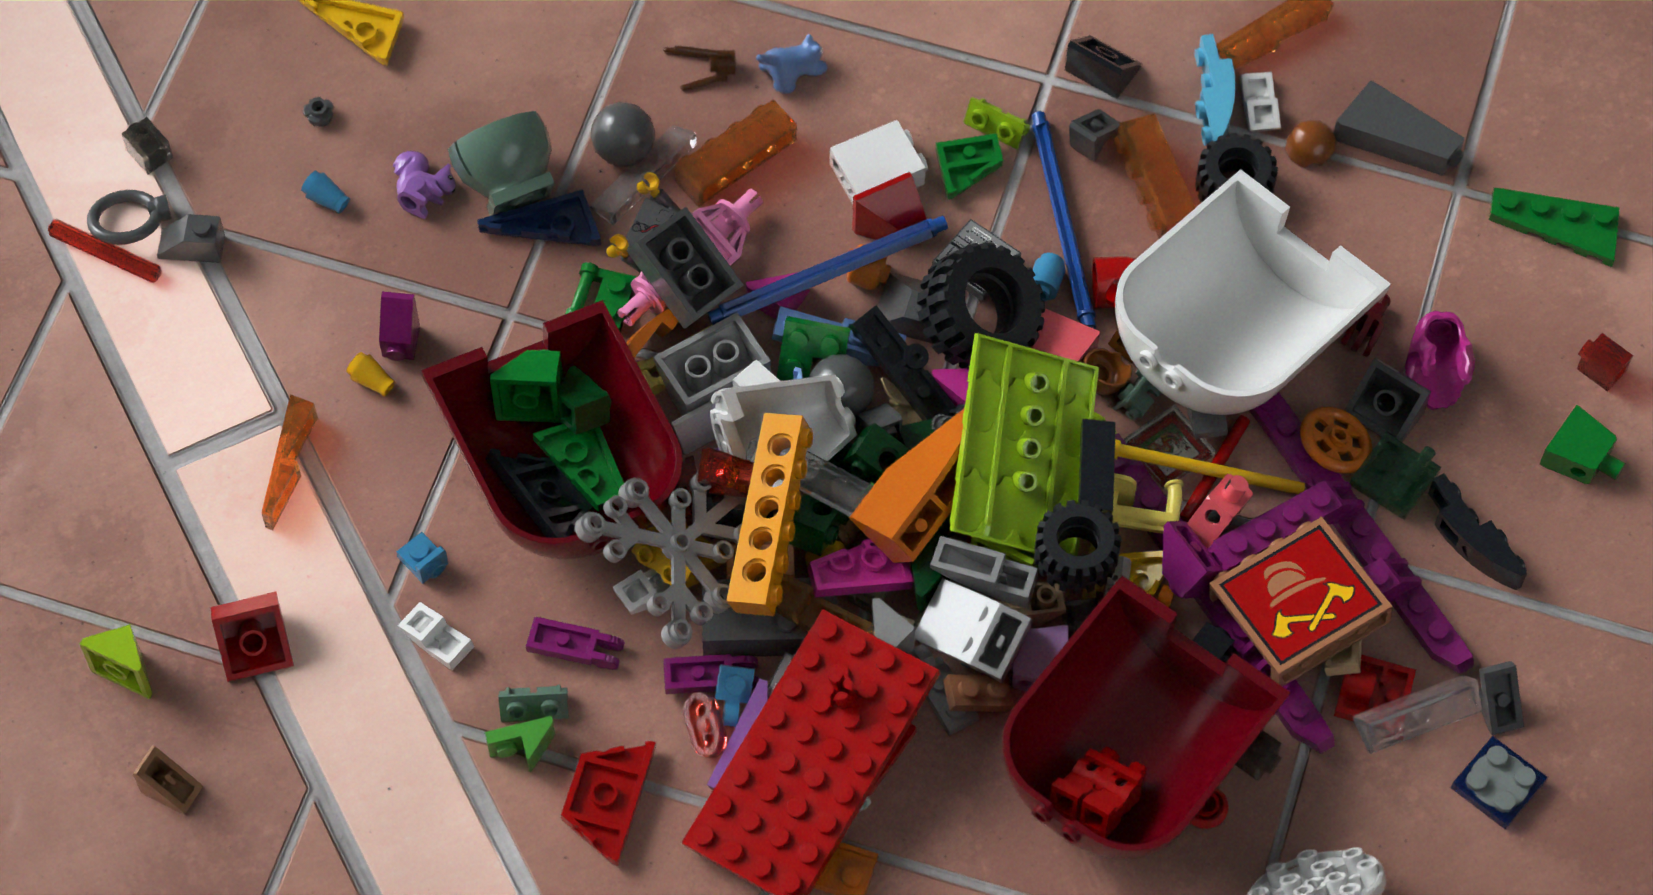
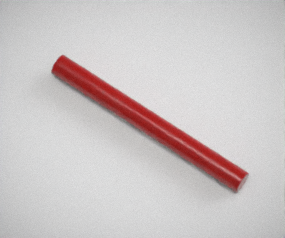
M1239 415L1211 463L1226 464L1250 424V420L1246 416ZM1203 475L1180 513L1183 521L1188 522L1197 511L1217 477Z

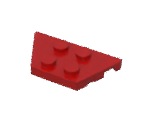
M646 741L643 746L626 749L624 746H619L604 752L596 750L581 753L564 803L561 820L616 866L619 865L656 750V742Z

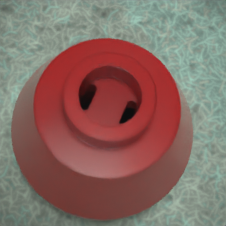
M1217 788L1190 824L1199 829H1210L1220 825L1225 820L1229 805L1226 796L1220 789Z

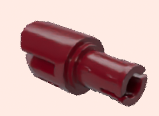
M1385 294L1381 303L1377 302L1345 331L1341 339L1342 345H1346L1356 329L1359 334L1351 350L1357 352L1365 336H1370L1371 338L1362 355L1368 357L1371 354L1384 329L1382 317L1391 303L1390 297Z

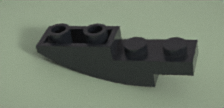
M1445 473L1433 478L1428 494L1439 509L1434 525L1457 553L1483 574L1514 590L1521 588L1527 575L1526 566L1522 558L1518 555L1515 556L1508 546V539L1501 529H1497L1491 520L1479 525L1477 514L1472 508L1466 506L1462 500L1460 489L1454 482L1449 481Z

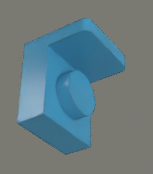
M423 532L396 551L397 557L422 584L430 578L438 577L445 570L446 565H448L446 550L442 546L437 548Z

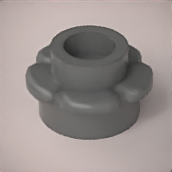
M315 97L309 101V104L304 106L303 113L305 117H308V121L312 125L322 127L332 120L334 106L328 99L323 100L321 97Z

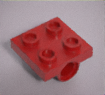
M1361 654L1360 673L1344 674L1333 716L1400 735L1416 669Z

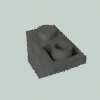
M887 403L856 414V431L858 435L863 429L876 423L901 442L903 419Z

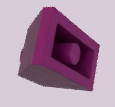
M382 291L379 344L382 357H388L395 361H402L404 359L414 360L420 331L414 294Z
M1168 521L1164 525L1162 574L1169 582L1170 590L1178 597L1199 598L1209 588V583L1214 580L1213 578L1224 570L1186 521Z

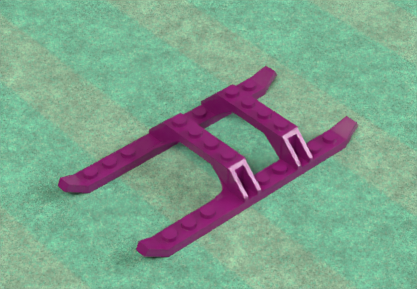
M1278 392L1267 402L1249 410L1300 481L1305 483L1307 490L1214 540L1208 551L1224 571L1234 569L1247 556L1251 554L1257 555L1266 550L1274 540L1286 538L1295 533L1297 528L1307 521L1312 523L1322 517L1328 525L1333 524L1364 566V571L1391 603L1430 658L1459 674L1473 668L1474 657L1421 585L1422 580L1410 570L1408 561L1399 555L1364 508L1365 503L1353 493L1351 484L1348 481H1344L1339 473L1329 471L1317 464L1308 455L1300 437L1302 422L1282 395ZM1119 433L1115 434V439L1121 440V444L1127 445ZM1118 457L1117 460L1115 459L1114 473L1129 476L1137 482L1132 507L1165 512L1167 498L1141 461ZM1147 531L1160 551H1163V534ZM1209 588L1199 598H1194L1213 626L1225 629L1231 638L1235 640L1232 653H1235L1271 678V666L1221 600L1217 599L1212 602L1210 600ZM1294 679L1283 687L1290 691L1291 694L1276 715L1292 738L1308 745L1320 754L1334 747L1333 733L1297 680Z

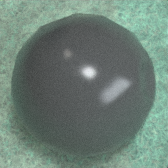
M617 102L604 107L597 114L591 127L590 137L595 152L607 163L627 167L641 162L648 156L655 141V129L651 117L638 105L628 102Z
M846 354L831 355L821 360L811 371L809 377L835 374L841 380L845 390L844 395L841 396L843 407L850 408L854 417H856L857 413L865 411L871 404L874 394V379L869 368L858 358Z

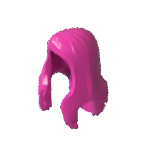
M1436 310L1427 313L1417 323L1405 363V375L1431 391L1426 406L1431 410L1439 409L1440 407L1448 408L1454 405L1461 397L1464 385L1469 384L1472 380L1476 358L1474 357L1472 344L1466 337L1464 325L1456 314Z

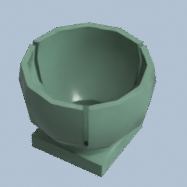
M536 111L518 113L496 120L456 140L448 148L451 164L462 182L488 198L487 210L490 216L532 204L549 197L551 194L554 180L550 171L547 172L552 146L548 129Z

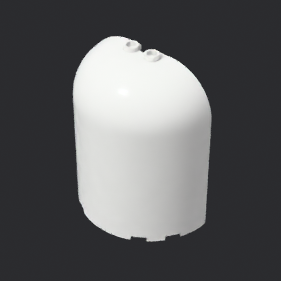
M1240 169L1125 269L1117 285L1115 298L1116 322L1121 340L1131 360L1142 375L1157 390L1174 402L1194 411L1214 415H1232L1254 409L1277 394L1387 293L1391 283L1341 245L1332 252L1330 261L1284 227L1290 206Z

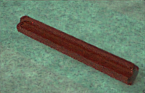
M54 219L48 226V232L51 237L151 283L157 282L161 276L162 271L158 264L116 245L102 242L92 234L64 221Z

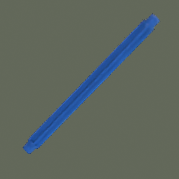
M1038 111L1032 114V131L1035 133L1076 305L1077 320L1086 326L1096 329L1094 319L1096 313L1091 303L1050 132L1051 126L1046 119L1045 112Z
M944 216L933 220L929 218L718 305V308L707 312L709 320L714 325L735 313H738L740 317L931 239L937 236L939 232L948 229Z

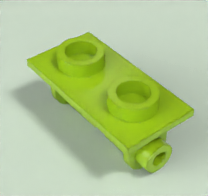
M973 97L970 98L963 122L986 135L997 133L999 141L1017 150L1019 149L1022 136H1026L1031 125L1027 124L1026 119H1020L1008 112L1005 114L1002 112V109L986 102V99L982 98L979 100Z

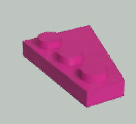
M870 539L862 541L861 545L852 549H841L811 561L807 569L815 597L908 590L912 588L914 583L909 563H893Z

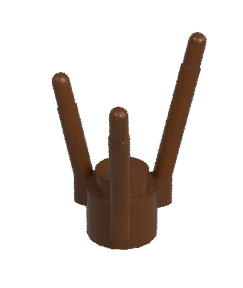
M677 45L674 48H664V52L669 54L709 58L710 72H716L714 76L682 85V91L715 82H727L728 75H735V50H710Z

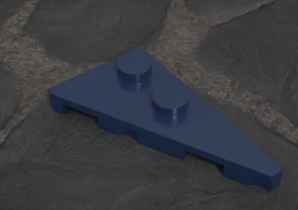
M583 189L477 220L480 233L589 246L602 245L601 237Z

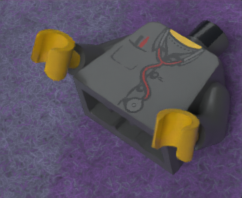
M653 172L643 175L649 182L650 187L643 181L637 183L638 192L650 194V199L645 198L627 236L615 234L609 241L616 246L611 245L606 249L609 257L616 258L620 255L623 262L638 272H641V270L627 250L681 210L663 189H658L659 178Z

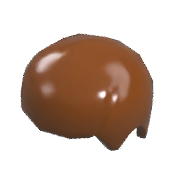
M1307 120L1294 127L1286 139L1285 150L1290 160L1305 168L1314 163H1318L1321 166L1335 153L1337 140L1332 129L1326 123Z
M1104 348L1093 349L1082 359V363L1099 367L1096 390L1098 395H1113L1131 380L1132 365H1126L1123 362L1120 352H1110Z

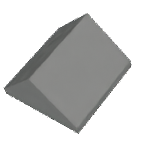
M873 598L872 635L913 656L915 627L880 598Z

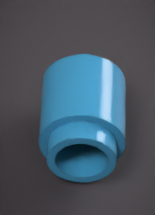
M1054 253L1042 254L1035 261L1032 269L1036 275L1033 278L1036 284L1041 285L1043 291L1040 294L1041 301L1056 298L1066 271L1064 260Z

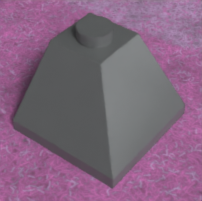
M889 273L878 308L898 333L904 334L909 338L933 343L930 338L926 339L922 331L925 329L924 323L919 322L918 311L921 310V305L917 304L918 293L924 291L920 288L922 280Z

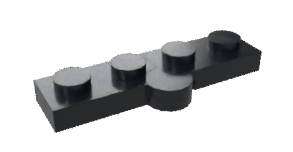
M877 305L849 326L923 421L933 419L938 414L948 415L951 409L956 408L955 404L929 371L923 369L929 359L927 349L918 343L908 346Z

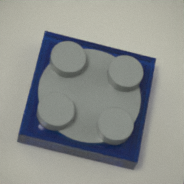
M1492 736L1455 779L1450 788L1506 830L1545 784L1548 777Z

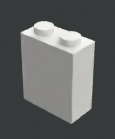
M898 120L830 147V166L852 204L854 195L907 172L912 174L916 188L925 184V171L928 170L922 153L917 154L913 147L914 142L910 132L907 129L903 130Z

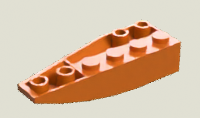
M964 409L890 465L849 517L893 563L914 562L951 513L956 484L955 474L963 430Z

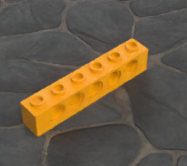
M764 413L726 600L735 613L774 616L776 605H780L782 601L783 590L780 584L782 574L787 572L789 565L788 543L793 541L795 535L793 518L795 510H799L801 504L799 487L801 479H804L807 473L806 451L807 448H811L813 443V430L802 415ZM791 448L786 455L779 456L783 449ZM784 479L780 486L773 487L777 480ZM778 510L774 517L767 518L771 511ZM772 541L770 547L760 550L765 542ZM766 573L762 580L754 582L758 574Z

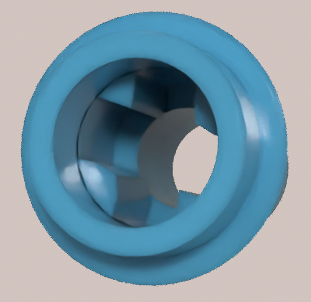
M316 170L313 171L301 188V191L306 194L307 199L339 214L343 212L350 201V198L324 172L320 174Z

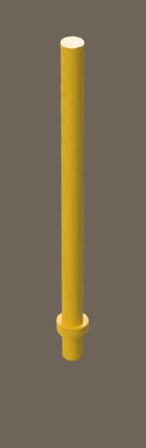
M1115 439L1116 460L1118 457L1222 479L1227 474L1239 475L1245 478L1250 485L1293 494H1300L1305 489L1304 482L1121 444V440Z

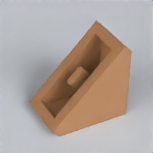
M156 746L150 747L133 773L141 793L182 814L187 812L204 786Z

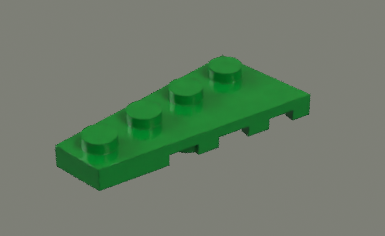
M1494 187L1489 214L1490 221L1526 235L1531 232L1543 237L1547 243L1555 246L1557 243L1575 249L1574 253L1584 257L1591 255L1601 259L1602 264L1610 267L1613 266L1619 207Z

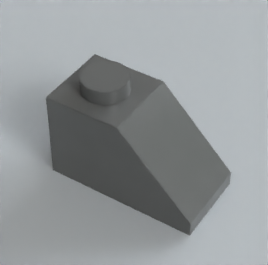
M188 214L162 228L157 258L221 263L225 233L220 216Z

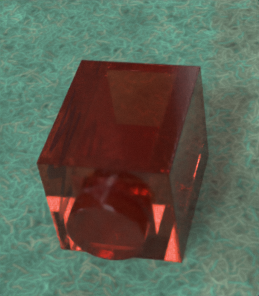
M1601 333L1594 342L1589 339L1580 349L1578 355L1581 356L1577 370L1608 392L1627 372L1633 355L1604 333Z

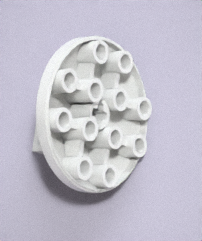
M1361 848L1320 853L1309 849L1300 852L1296 859L1286 863L1277 862L1267 866L1266 873L1252 885L1247 895H1381L1386 885V877L1381 863L1374 857L1363 853ZM1299 865L1289 871L1287 870V868Z

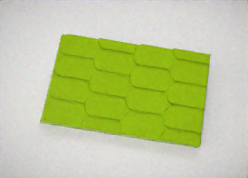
M975 333L967 379L969 383L962 420L963 430L955 474L956 484L950 516V531L1035 553L1037 527L1039 522L1043 521V515L1048 510L1053 513L1054 506L1059 503L1065 507L1067 506V501L1075 500V504H1078L1082 419L1093 420L1099 367ZM1069 538L1062 541L1059 545L1068 554L1078 556L1080 538Z

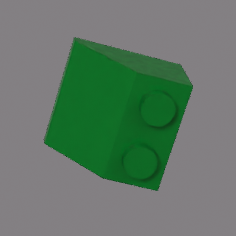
M526 350L490 375L496 420L561 423L559 419L558 391L564 377L560 351Z

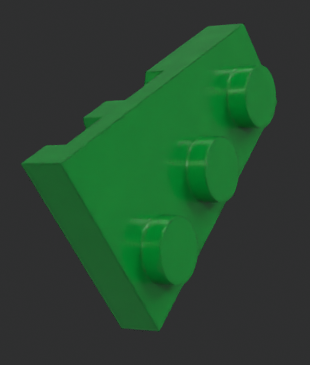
M565 424L533 433L534 442L597 511L604 510L605 502L612 496H619V488L624 482L600 426L575 435Z

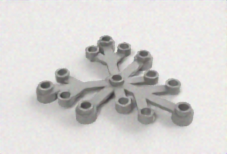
M703 471L696 473L689 481L692 499L690 493L683 488L676 489L669 496L668 503L671 507L670 523L649 498L647 483L639 478H631L619 488V496H612L604 504L606 515L614 519L616 523L605 521L602 515L595 512L585 513L575 523L577 536L585 542H594L602 535L618 538L612 540L604 547L603 553L609 562H619L626 556L627 550L636 543L659 547L662 549L663 554L671 560V586L662 593H656L647 601V609L654 616L664 614L669 610L671 604V621L661 631L663 642L671 649H680L691 640L692 628L686 621V609L695 624L704 625L712 619L713 613L720 614L731 607L726 601L729 586L719 584L697 556L711 558L719 564H723L733 557L734 549L727 541H732L738 545L742 524L734 528L716 524V522L732 509L742 510L745 508L750 483L747 481L738 480L733 482L726 488L724 499L706 513V491L712 486V478ZM698 479L703 482L704 487L698 483ZM677 496L682 499L683 503L677 500ZM692 500V525L685 530V508L690 505ZM612 503L618 506L619 511L613 508ZM627 507H640L660 533L639 529L626 513ZM700 535L727 541H719L716 545L695 541V539ZM612 547L617 549L619 555L612 551ZM719 548L725 552V556L720 553ZM686 565L707 590L704 595V602H698L686 587ZM655 600L661 604L662 609L657 607ZM698 609L704 613L705 618L699 614Z

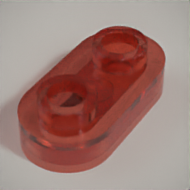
M701 692L693 693L687 698L683 707V715L693 750L700 756L716 758L723 753L727 745V734L718 703L711 695Z

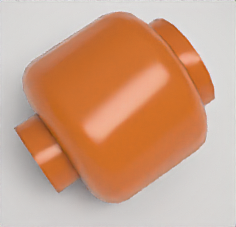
M859 244L856 248L861 247L865 244ZM884 257L846 273V279L851 284L868 290H874L879 282L886 283L891 265L886 264L887 257Z

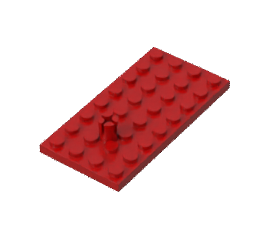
M822 609L681 843L684 847L771 895H810L940 676V671Z

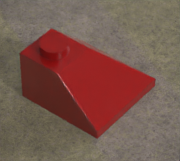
M910 172L853 196L852 230L860 236L878 240L927 219Z

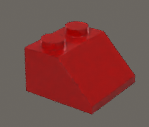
M277 591L210 607L211 620L227 682L294 666Z

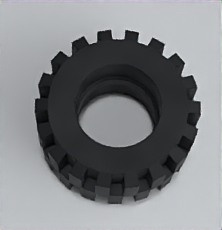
M1230 133L1229 138L1222 135L1217 138V142L1213 140L1209 142L1207 149H1203L1196 175L1195 188L1199 192L1198 198L1200 202L1207 199L1229 180L1222 173L1239 171L1240 169L1273 193L1278 167H1276V157L1271 156L1272 150L1269 146L1263 147V141L1258 138L1255 141L1251 140V135L1244 134V137H1238L1237 133Z
M1075 500L1067 501V506L1063 507L1059 503L1054 506L1053 513L1048 510L1043 515V521H1040L1037 527L1034 560L1035 565H1039L1038 572L1042 577L1047 575L1048 584L1053 586L1057 583L1059 584L1060 591L1066 592L1067 588L1073 589V594H1080L1081 589L1086 588L1088 593L1095 591L1096 584L1102 587L1107 583V577L1112 578L1118 565L1121 535H1119L1120 528L1118 523H1112L1113 516L1109 511L1103 514L1102 506L1095 504L1094 507L1089 506V501L1082 500L1081 504H1075ZM1076 537L1089 541L1096 550L1085 556H1074L1065 552L1059 544L1066 539Z

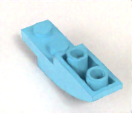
M1213 34L1202 35L1199 48L1195 49L1197 67H1202L1203 74H1201L1200 100L1195 102V112L1197 119H1202L1204 127L1201 129L1204 146H1207L1212 140L1217 142L1219 136H1227L1235 98V73L1232 58L1219 59Z

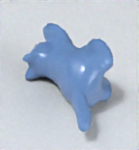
M807 34L801 45L787 48H772L765 54H758L756 56L757 61H759L760 70L769 73L773 77V88L784 94L792 93L796 89L798 77L802 75H822L827 71L826 62L820 61L823 49L819 43L813 40L811 34Z

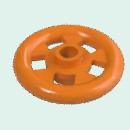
M1326 406L1311 410L1303 418L1300 426L1301 441L1308 455L1317 464L1335 473L1351 474L1360 471L1369 463L1373 451L1371 437L1365 426L1355 416L1340 408ZM1318 421L1325 426L1322 432L1314 427ZM1334 421L1342 423L1346 426V429H1344L1341 426L1335 425ZM1352 438L1358 440L1359 448L1352 446ZM1320 441L1322 449L1317 445V442ZM1348 453L1351 460L1342 461L1340 455Z

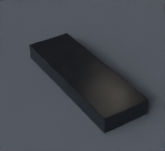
M1082 419L1078 504H1081L1082 500L1089 501V506L1094 507L1095 504L1103 507V514L1109 511L1112 515L1116 422Z

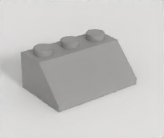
M738 313L653 356L670 399L682 416L709 402L716 391L733 387V379L755 360H758L771 372V360Z

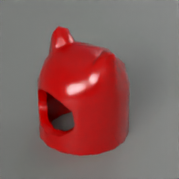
M1127 256L1093 258L1092 293L1095 309L1115 308L1119 279L1125 269L1136 258Z

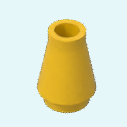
M358 353L346 369V373L351 376L350 380L378 392L383 397L390 393L396 383L371 354Z

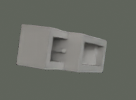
M943 536L939 538L930 564L931 569L968 588L1026 609L1029 607L1038 580V568L1006 560L1005 553Z

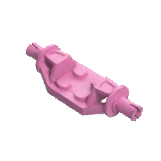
M748 189L734 204L722 199L715 205L698 208L692 213L730 266L741 256L745 237L750 232V225L746 218L763 204L761 196L749 203L758 194L753 189ZM731 232H734L731 239L728 240L727 237L730 235ZM641 271L639 277L634 278L631 282V288L635 296L620 308L617 313L621 319L632 311L623 321L625 324L632 326L648 309L655 314H660L668 306Z

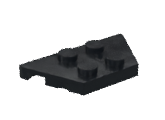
M499 449L489 450L485 459L546 538L570 536L575 531L576 521L585 513L591 511L593 507L591 503L550 458H537L523 453H518L516 458L501 456Z

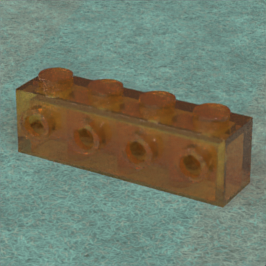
M774 99L765 105H759L749 116L740 122L732 123L725 132L716 138L708 139L700 149L691 155L687 154L680 158L677 164L674 165L675 182L700 207L796 142L797 123Z
M1154 113L1120 122L1118 136H1115V146L1118 153L1123 154L1125 157V168L1128 178L1130 180L1134 179L1136 183V195L1139 204L1146 207L1149 228L1151 231H1156L1160 239L1193 211L1195 206Z

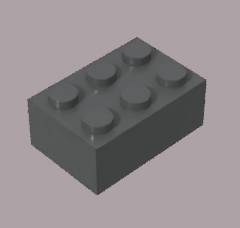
M684 207L627 250L628 254L684 329L744 285L687 207Z

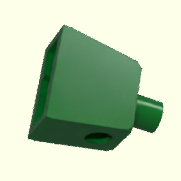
M1578 405L1575 406L1546 447L1540 461L1541 466L1584 484H1590L1598 471L1616 480L1626 463L1611 455L1617 441L1616 435Z

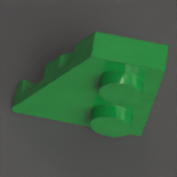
M997 133L938 142L935 145L947 200L955 198L1003 166V156Z

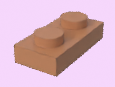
M949 674L943 679L949 711L1009 712L1014 707L1008 676L1003 683L986 675Z

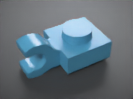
M720 664L715 698L725 700L721 722L723 725L736 727L739 716V703H748L751 697L754 669Z

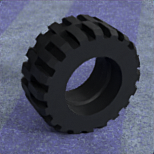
M973 243L941 258L940 261L934 263L929 268L928 275L923 277L920 288L924 291L918 293L917 304L921 305L918 317L919 322L924 323L925 329L922 331L926 339L930 338L934 345L931 347L937 354L943 353L946 355L945 361L952 365L959 363L960 368H969L975 333L1025 347H1030L1036 343L1039 338L1038 331L1043 329L1044 318L1041 317V313L1045 312V301H1041L1040 294L1043 291L1041 285L1036 284L1033 278L1036 275L1031 267L1027 269L1023 264L1025 260L1018 254L1012 256L1010 249L1002 245L996 248L994 243ZM968 282L979 285L992 298L997 311V325L994 333L981 328L969 314L965 301V290Z

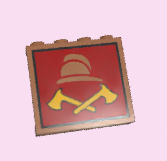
M1322 517L1312 523L1310 521L1303 523L1297 528L1295 533L1286 538L1274 540L1266 550L1257 555L1251 554L1241 561L1239 566L1230 571L1220 572L1209 583L1210 600L1212 602L1217 599L1221 600L1271 666V679L1281 686L1288 684L1391 622L1392 605Z

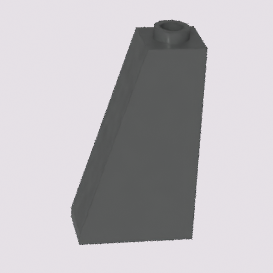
M1372 80L1369 81L1337 119L1333 133L1338 142L1442 176L1450 166L1455 168L1464 156V152L1461 151L1464 137Z

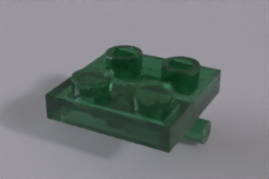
M1385 433L1351 478L1350 484L1359 492L1405 520L1430 487L1433 478L1438 476L1441 466L1431 461L1436 455L1435 450L1431 447L1425 446L1421 453H1418L1393 436Z

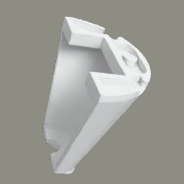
M835 374L724 388L716 391L710 400L712 404H715V409L710 410L711 424L718 448L733 479L749 483L751 481L764 413L802 415L809 427L812 428L813 443L811 448H807L805 457L807 473L806 477L801 479L800 485L857 436L854 428L855 417L850 408H844L841 402V396L845 393L841 380ZM791 448L783 449L779 456L786 455ZM784 479L777 480L773 487L780 486Z

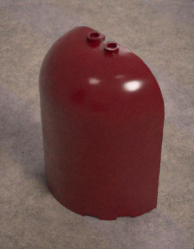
M603 300L543 323L542 341L488 361L483 347L421 370L422 377L497 524L514 543L531 553L554 559L584 558L603 553L604 547L612 540L618 538L602 535L594 542H585L577 536L575 531L568 537L546 538L485 459L490 449H499L501 456L516 458L518 453L529 454L537 458H549L534 442L533 433L563 424L562 422L496 420L490 375L526 350L560 351L564 378L569 367L575 365L584 374L589 375L593 382L602 390L608 392L612 402L610 423L600 427L624 483L631 478L644 480L649 487V498L661 512L669 504L668 498L671 493L677 489L682 470L680 443ZM616 505V506H613V508H614L615 510L619 511V508H618L617 505ZM592 507L590 512L599 513L605 521L616 523L614 519L606 515L604 510L597 511ZM627 507L626 513L639 529L645 530L652 524L640 507Z
M1123 575L1014 706L1004 727L1002 750L1006 771L1013 787L1039 822L1048 826L1068 843L1088 852L1115 859H1132L1148 856L1164 849L1184 832L1285 703L1291 692L1235 653L1225 664L1176 630L1174 626L1178 614ZM1107 746L1117 751L1120 756L1119 763L1128 767L1136 761L1146 766L1147 773L1141 788L1140 800L1130 811L1121 817L1118 826L1105 839L1079 822L1080 818L1078 820H1069L1056 811L1049 799L1051 785L1059 777L1064 779L1072 771L1075 764L1081 758H1085V753L1090 748L1099 752Z

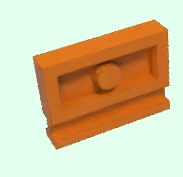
M840 842L814 888L834 895H866L879 853Z

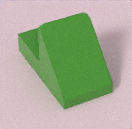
M552 716L485 732L490 758L495 756L501 758L510 757L516 754L517 751L524 749L529 772H532L555 736Z

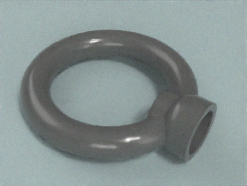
M127 189L109 193L98 199L88 211L86 223L90 233L98 240L113 245H125L141 241L150 236L159 227L161 221L171 219L166 195L154 197L144 191ZM136 202L148 208L150 215L148 220L142 226L131 231L113 232L104 229L99 223L101 214L109 207L119 203Z

